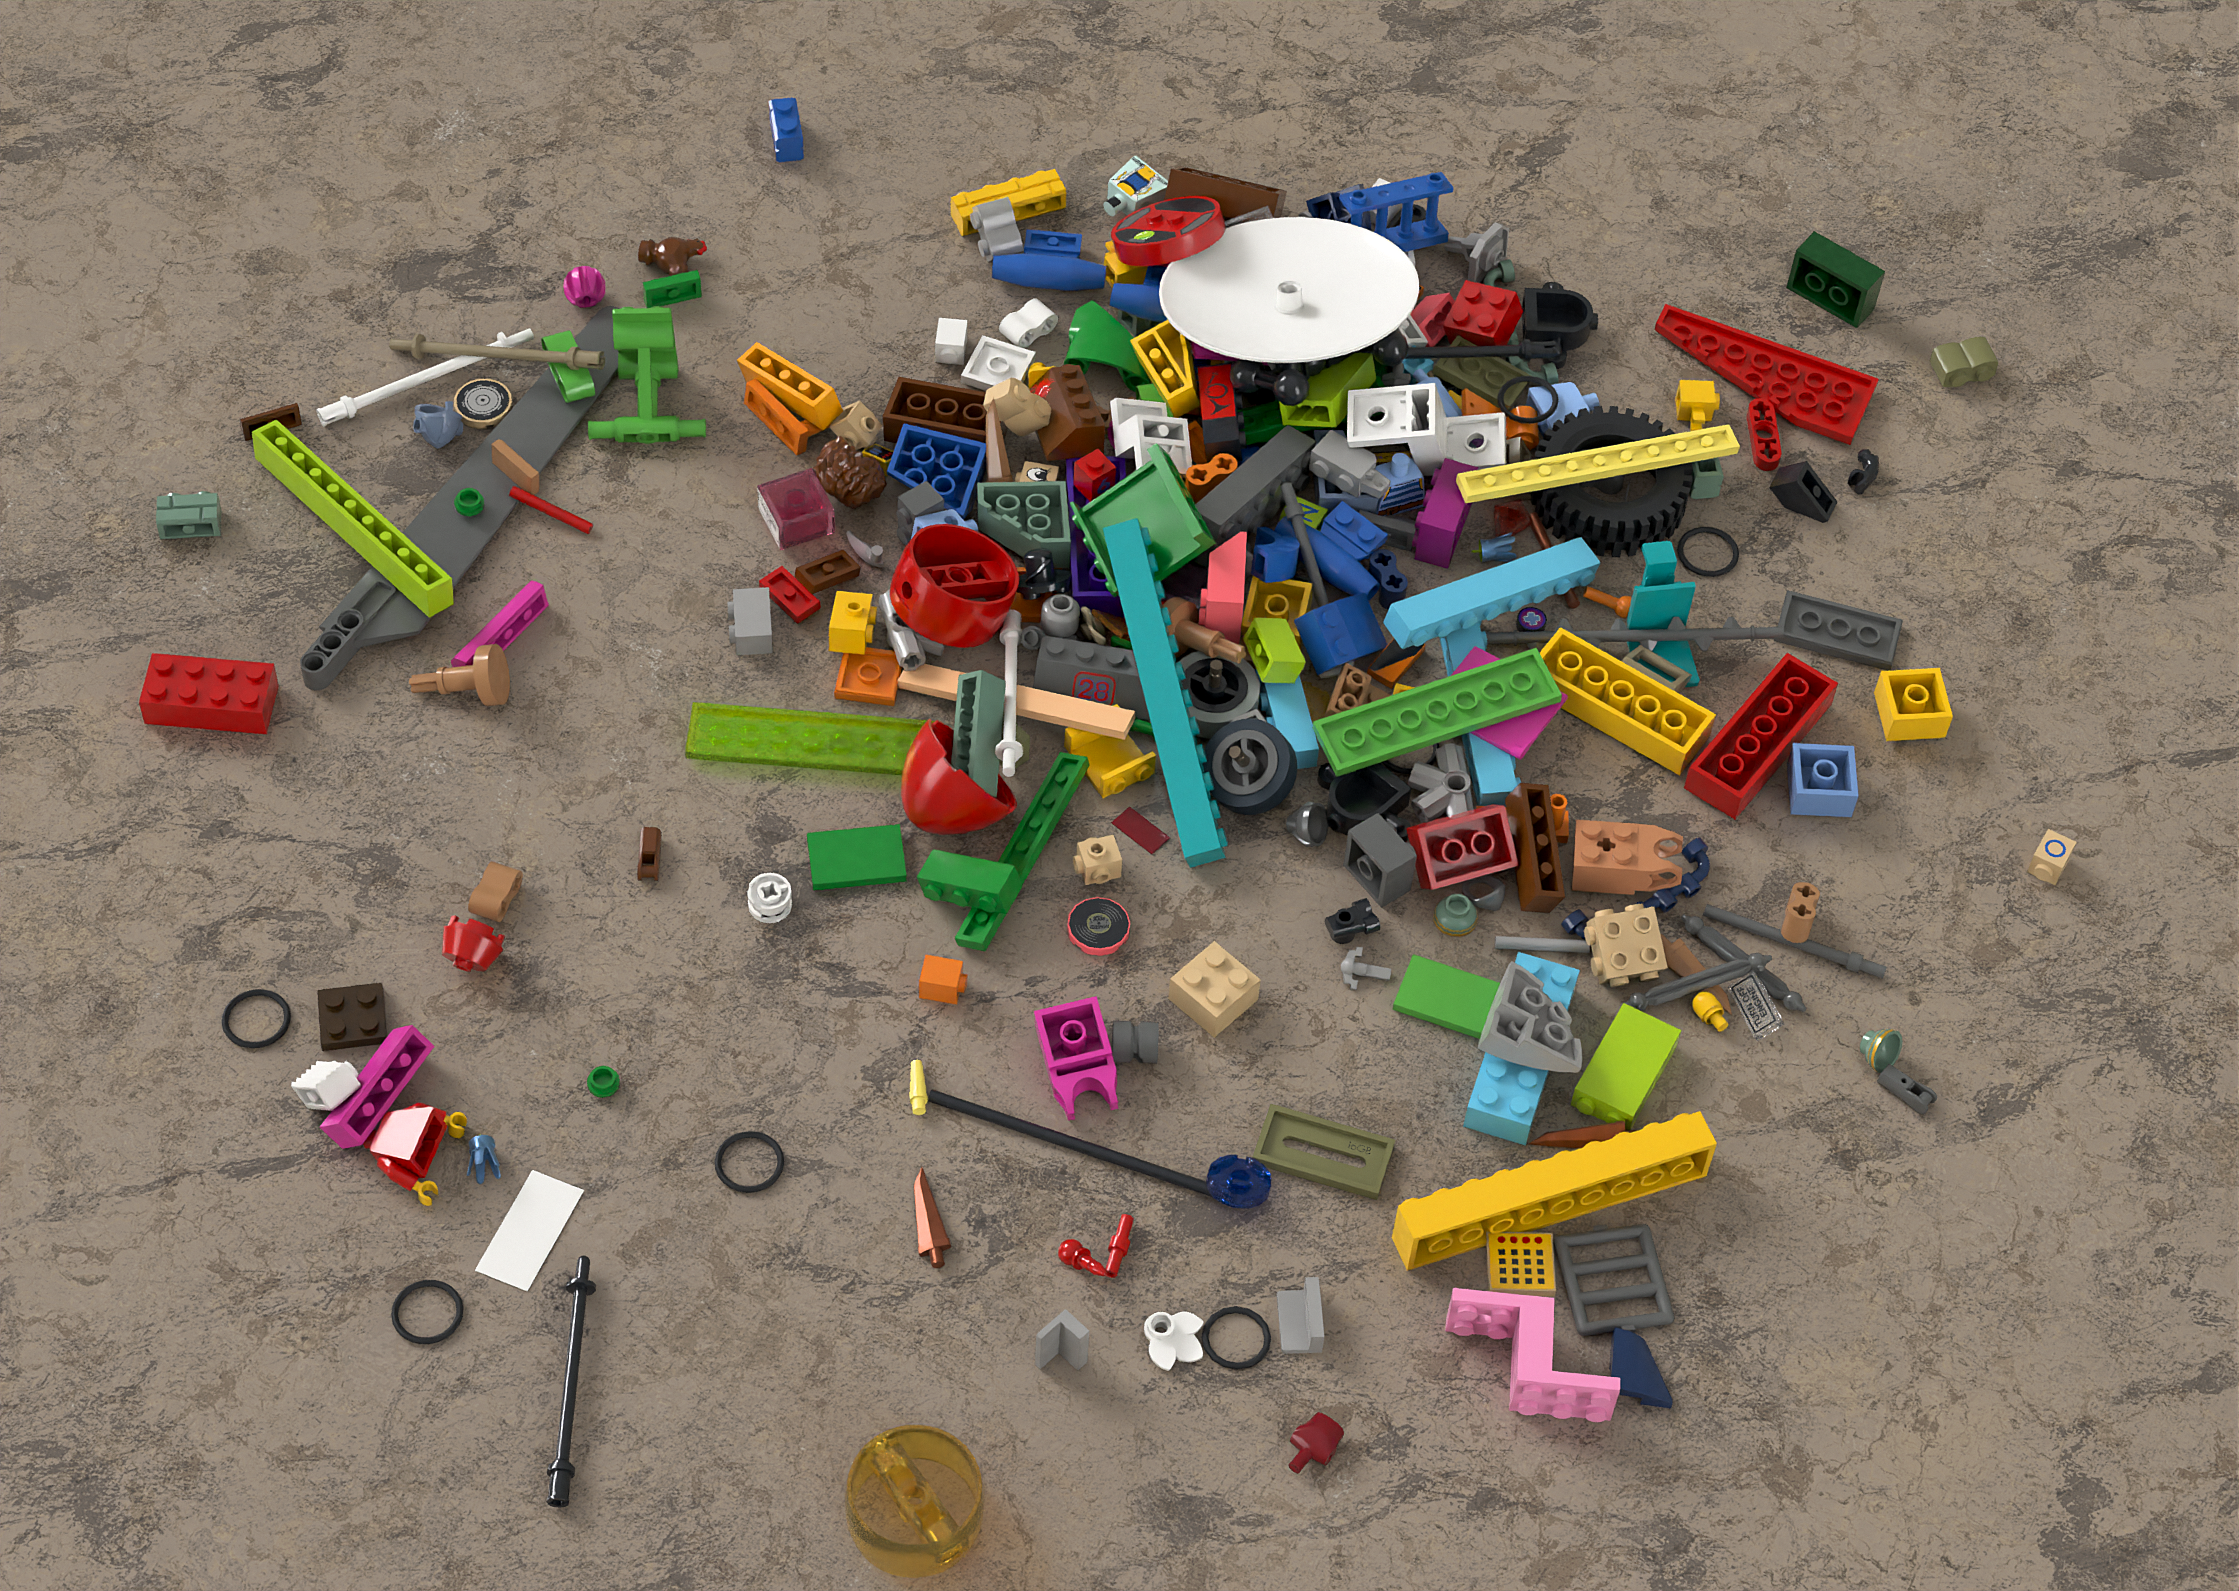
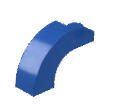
M1257 527L1251 574L1265 583L1285 581L1294 577L1300 546L1299 541L1293 536H1282L1268 527Z

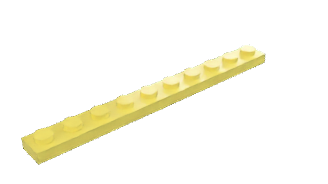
M1728 424L1458 473L1456 483L1465 503H1472L1738 453L1740 445Z

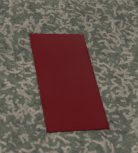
M1130 806L1111 822L1150 854H1153L1170 839L1168 835Z

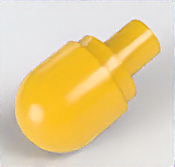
M1700 992L1693 998V1010L1702 1022L1708 1025L1713 1024L1719 1032L1728 1027V1022L1722 1016L1724 1014L1723 1006L1712 993Z

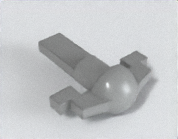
M1358 946L1356 950H1349L1345 960L1341 963L1344 984L1350 985V990H1357L1358 980L1352 979L1353 974L1389 981L1391 969L1354 962L1355 957H1362L1363 947Z

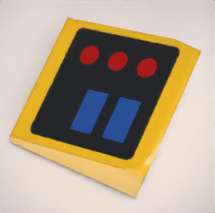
M876 443L862 451L863 457H875L880 462L885 476H887V469L894 451Z

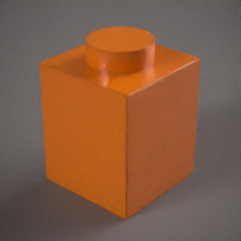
M925 955L919 979V998L957 1005L959 993H965L968 981V974H963V961Z

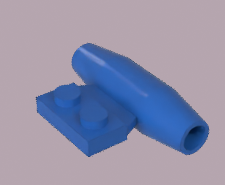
M1027 229L1024 253L994 256L992 278L1031 288L1064 291L1104 289L1106 266L1080 259L1082 234Z
M1160 265L1148 266L1144 284L1114 283L1109 306L1146 320L1160 323L1168 320L1163 313L1159 297L1160 282L1167 267Z
M1342 501L1323 520L1321 531L1305 524L1306 531L1321 577L1351 596L1365 592L1368 601H1370L1377 593L1380 583L1359 561L1369 559L1371 554L1387 541L1388 534ZM1286 516L1283 517L1274 531L1282 536H1293L1296 538L1291 521H1288ZM1299 548L1298 560L1304 564Z

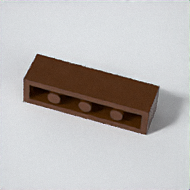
M1519 783L1505 798V804L1519 866L1515 867L1520 907L1521 911L1550 913L1565 898L1549 786L1545 784Z

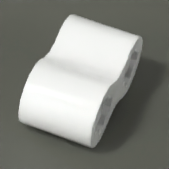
M1034 298L1028 301L1019 311L1008 314L1002 320L999 331L1015 346L1025 349L1036 338L1050 333L1058 322V316L1041 301Z

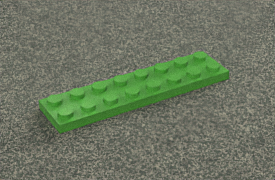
M1533 648L1313 721L1312 729L1336 777L1559 703L1561 702L1562 694L1538 649Z

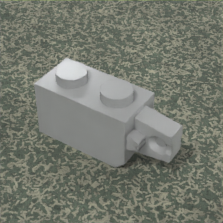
M1330 430L1311 451L1309 470L1318 477L1324 478L1338 486L1344 492H1348L1357 498L1364 492L1380 499L1390 488L1391 481L1375 469V454L1363 447L1349 448L1347 438L1333 430Z

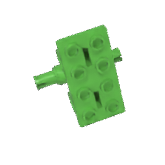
M654 306L651 308L623 307L621 309H613L614 350H618L619 379H635V385L638 387L637 416L617 417L614 421H588L589 440L615 438V441H618V443L641 442L650 444L655 442H677V440H680V437L705 438L706 419L680 420L676 416H658V387L661 385V379L678 378L679 372L671 308Z

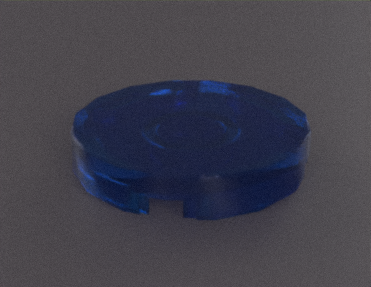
M1232 1154L1219 1157L1211 1163L1206 1177L1207 1189L1213 1198L1233 1208L1249 1209L1261 1205L1268 1199L1272 1187L1271 1173L1265 1165L1247 1156L1246 1160Z

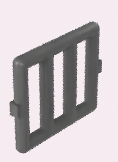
M1607 1224L1594 1226L1593 1231L1564 1234L1555 1237L1554 1245L1579 1335L1589 1336L1614 1332L1615 1328L1635 1333V1329L1668 1325L1674 1322L1673 1309L1648 1225L1638 1224L1609 1229ZM1639 1238L1643 1254L1573 1263L1569 1247ZM1647 1267L1651 1283L1581 1292L1577 1276ZM1655 1296L1659 1309L1657 1313L1589 1322L1585 1305Z

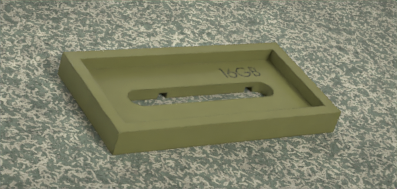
M1270 1104L1252 1157V1164L1377 1200L1395 1146V1139ZM1291 1139L1301 1143L1307 1142L1311 1146L1352 1158L1358 1157L1364 1161L1365 1166L1358 1168L1285 1146L1283 1141Z

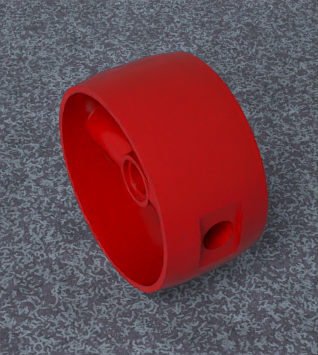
M953 524L930 525L920 529L905 547L893 573L889 591L890 600L899 617L911 629L925 638L951 647H976L988 642L1002 626L1016 596L1019 574L1007 552L987 536L972 529ZM985 598L987 602L972 601L967 599Z

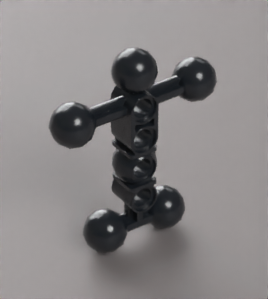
M1394 330L1383 339L1362 349L1373 352L1375 360L1383 366L1392 367L1401 364L1408 356L1409 345L1406 337ZM1359 350L1323 360L1275 363L1276 368L1269 372L1265 370L1262 362L1237 359L1231 366L1229 377L1232 385L1240 392L1252 393L1260 388H1265L1273 391L1275 398L1283 405L1296 406L1303 403L1309 395L1310 384L1308 379H1310V376L1319 374L1324 367L1329 368L1331 365L1345 360Z

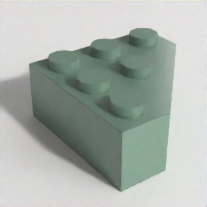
M1066 481L977 483L979 530L1023 558L1025 553L1037 548L1048 549L1052 552L1054 568H1070L1071 540Z

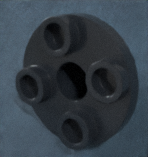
M1037 548L1025 553L1026 574L1019 576L1017 593H1021L1023 599H1037L1041 596L1040 593L1052 591L1053 594H1062L1070 590L1069 584L1072 582L1071 573L1067 570L1054 569L1052 552L1050 550Z

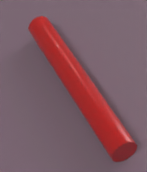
M513 486L510 490V497L586 534H589L593 528V523L516 486Z

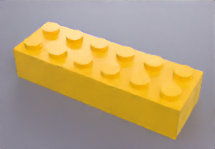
M1561 627L1540 652L1559 690L1568 695V699L1561 707L1563 710L1678 775L1683 772L1711 735L1716 714Z

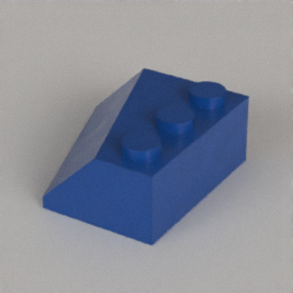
M903 424L887 469V475L911 489L927 481L944 499V508L955 510L964 519L973 509L977 497V483H982L986 471V443Z

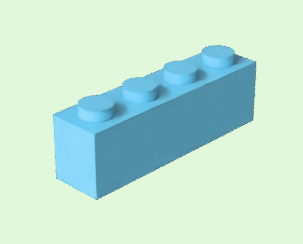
M1254 669L1260 683L1259 708L1261 711L1266 712L1267 717H1265V720L1277 728L1293 747L1297 758V769L1317 767L1319 747L1312 729L1313 724L1300 676H1298L1295 683H1263L1257 669Z

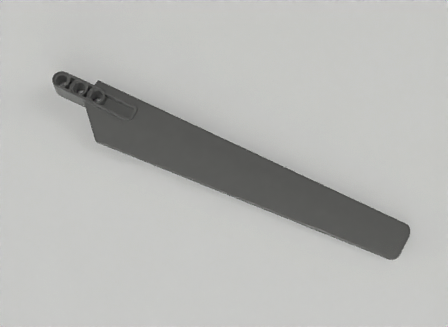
M614 306L603 307L574 338L581 350L604 352V368L602 370L588 368L593 380L595 396L566 403L549 367L402 532L452 578L453 589L519 503L518 500L510 497L509 493L513 486L520 487L492 463L491 444L498 439L504 441L538 471L540 475L618 371V350H614L612 310L620 308ZM473 488L483 496L484 508L479 514L464 516L456 511L454 500L462 489ZM372 566L319 626L323 633L300 659L305 686L314 691L325 689L361 647L418 635L433 616L428 617Z

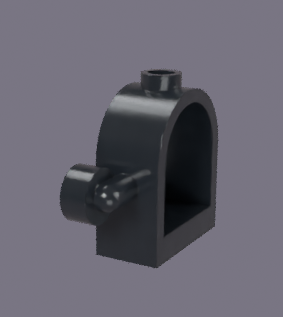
M1547 282L1542 288H1525L1522 301L1523 339H1530V342L1554 340L1556 346L1553 348H1556V358L1543 359L1544 364L1553 362L1556 369H1561L1566 363L1567 351L1582 346L1587 341L1590 330H1597L1598 313H1593L1591 303L1583 295L1575 291L1564 290L1563 286L1557 282Z
M1330 763L1320 766L1317 781L1322 788L1329 790L1326 808L1328 815L1327 823L1333 831L1348 836L1350 829L1379 813L1385 821L1393 824L1397 834L1404 842L1408 841L1406 828L1411 827L1406 819L1397 815L1409 806L1412 789L1381 763L1336 777Z

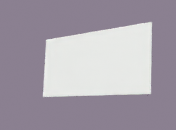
M532 1170L475 1271L528 1291L584 1190Z

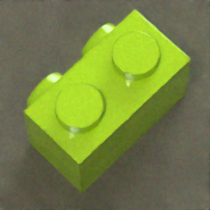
M1254 617L1243 640L1262 682L1295 683L1306 662L1287 620L1283 618Z

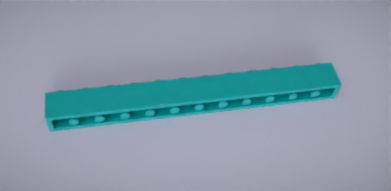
M1138 518L1104 527L1103 532L1184 858L1190 868L1226 858L1223 847L1228 846V841L1224 828H1218L1216 819L1221 818V813L1217 800H1211L1209 791L1214 790V785L1210 772L1204 773L1202 763L1207 762L1203 745H1197L1195 735L1200 734L1196 717H1190L1188 708L1193 706L1190 692L1188 689L1183 690L1181 680L1186 679L1182 662H1176L1174 653L1179 652V647L1175 635L1169 634L1168 626L1172 625V620L1168 607H1162L1161 599L1165 598V592L1161 580L1156 581L1154 572L1159 571L1154 553L1149 554L1147 545L1152 544L1149 530L1147 527L1142 528Z

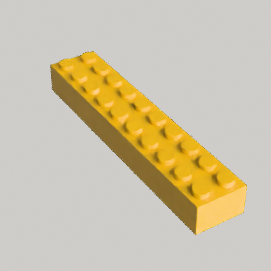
M1700 1111L1692 1114L1682 1113L1664 1123H1650L1643 1129L1632 1133L1621 1132L1612 1139L1603 1142L1593 1141L1586 1144L1583 1148L1571 1152L1568 1150L1558 1152L1552 1158L1542 1161L1532 1160L1524 1164L1523 1167L1513 1170L1503 1169L1491 1177L1481 1180L1471 1179L1462 1186L1452 1189L1442 1188L1435 1191L1432 1195L1420 1199H1407L1401 1205H1398L1392 1239L1406 1270L1415 1269L1486 1246V1232L1496 1234L1500 1232L1535 1231L1707 1176L1717 1142Z

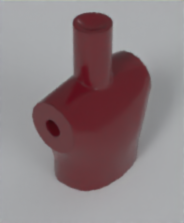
M1319 1412L1309 1421L1298 1426L1290 1438V1443L1299 1452L1289 1463V1468L1294 1473L1299 1474L1310 1459L1326 1466L1332 1460L1336 1453L1337 1445L1344 1436L1343 1428L1332 1418Z

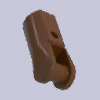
M643 827L641 829L637 870L638 881H642V878H654V881L659 879L662 832L657 827Z

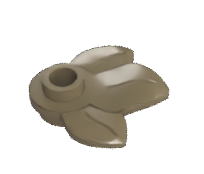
M1084 606L1081 607L1083 616L1081 621L1083 624L1079 628L1087 641L1093 640L1098 645L1107 646L1106 638L1103 637L1106 633L1101 622L1091 613L1090 609Z

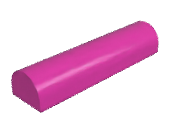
M530 581L451 660L452 667L473 665L475 651L481 645L498 644L504 651L549 606L544 586L536 581Z

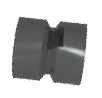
M1113 1020L1112 1056L1114 1062L1130 1063L1133 1058H1136L1139 1063L1157 1064L1159 1023L1140 1021L1138 1026H1134L1131 1021Z

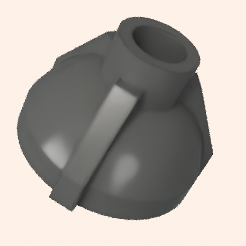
M1305 803L1288 816L1286 822L1288 832L1292 833L1306 847L1322 845L1326 839L1329 827L1327 811L1321 803Z

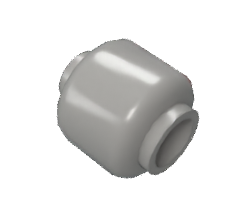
M1065 594L1052 595L1047 598L1042 604L1040 624L1044 632L1051 637L1057 638L1069 637L1075 634L1079 627L1080 617L1078 602Z

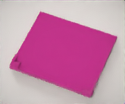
M1474 646L1452 675L1500 659ZM1561 692L1562 698L1559 703L1470 733L1521 760L1568 699V695Z

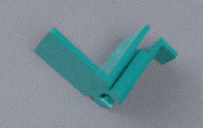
M1671 541L1644 543L1642 545V552L1646 565L1641 585L1634 586L1626 620L1627 628L1629 630L1667 629L1673 617H1679L1686 627L1696 588L1695 582H1674L1677 559ZM1657 641L1652 652L1692 675L1685 687L1698 686L1700 679L1688 641ZM1627 642L1629 652L1637 648L1640 643ZM1639 659L1637 662L1672 683L1676 680L1642 659Z

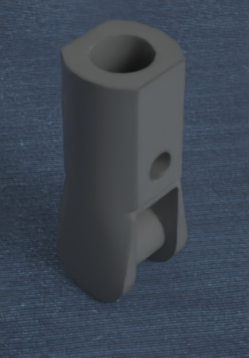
M1891 1064L1887 1065L1877 1080V1083L1901 1098L1919 1114H1925L1928 1111L1929 1103H1934L1937 1100V1095L1931 1088L1913 1080Z

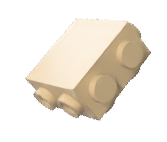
M1634 904L1625 907V912L1614 913L1613 909L1595 912V917L1586 922L1587 927L1584 929L1587 945L1592 947L1594 957L1591 958V968L1594 976H1598L1599 984L1610 982V987H1617L1628 984V979L1640 977L1641 982L1655 980L1659 978V973L1668 968L1654 907L1644 908L1643 904Z

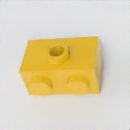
M836 592L829 625V651L865 655L867 643H872L874 625H876L877 607L872 606L873 594Z

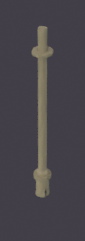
M416 333L412 340L392 338L389 342L391 350L412 351L413 357L417 359H422L425 353L565 363L571 370H579L580 368L602 370L605 366L603 351H585L579 347H571L567 352L432 342L426 341L425 336Z

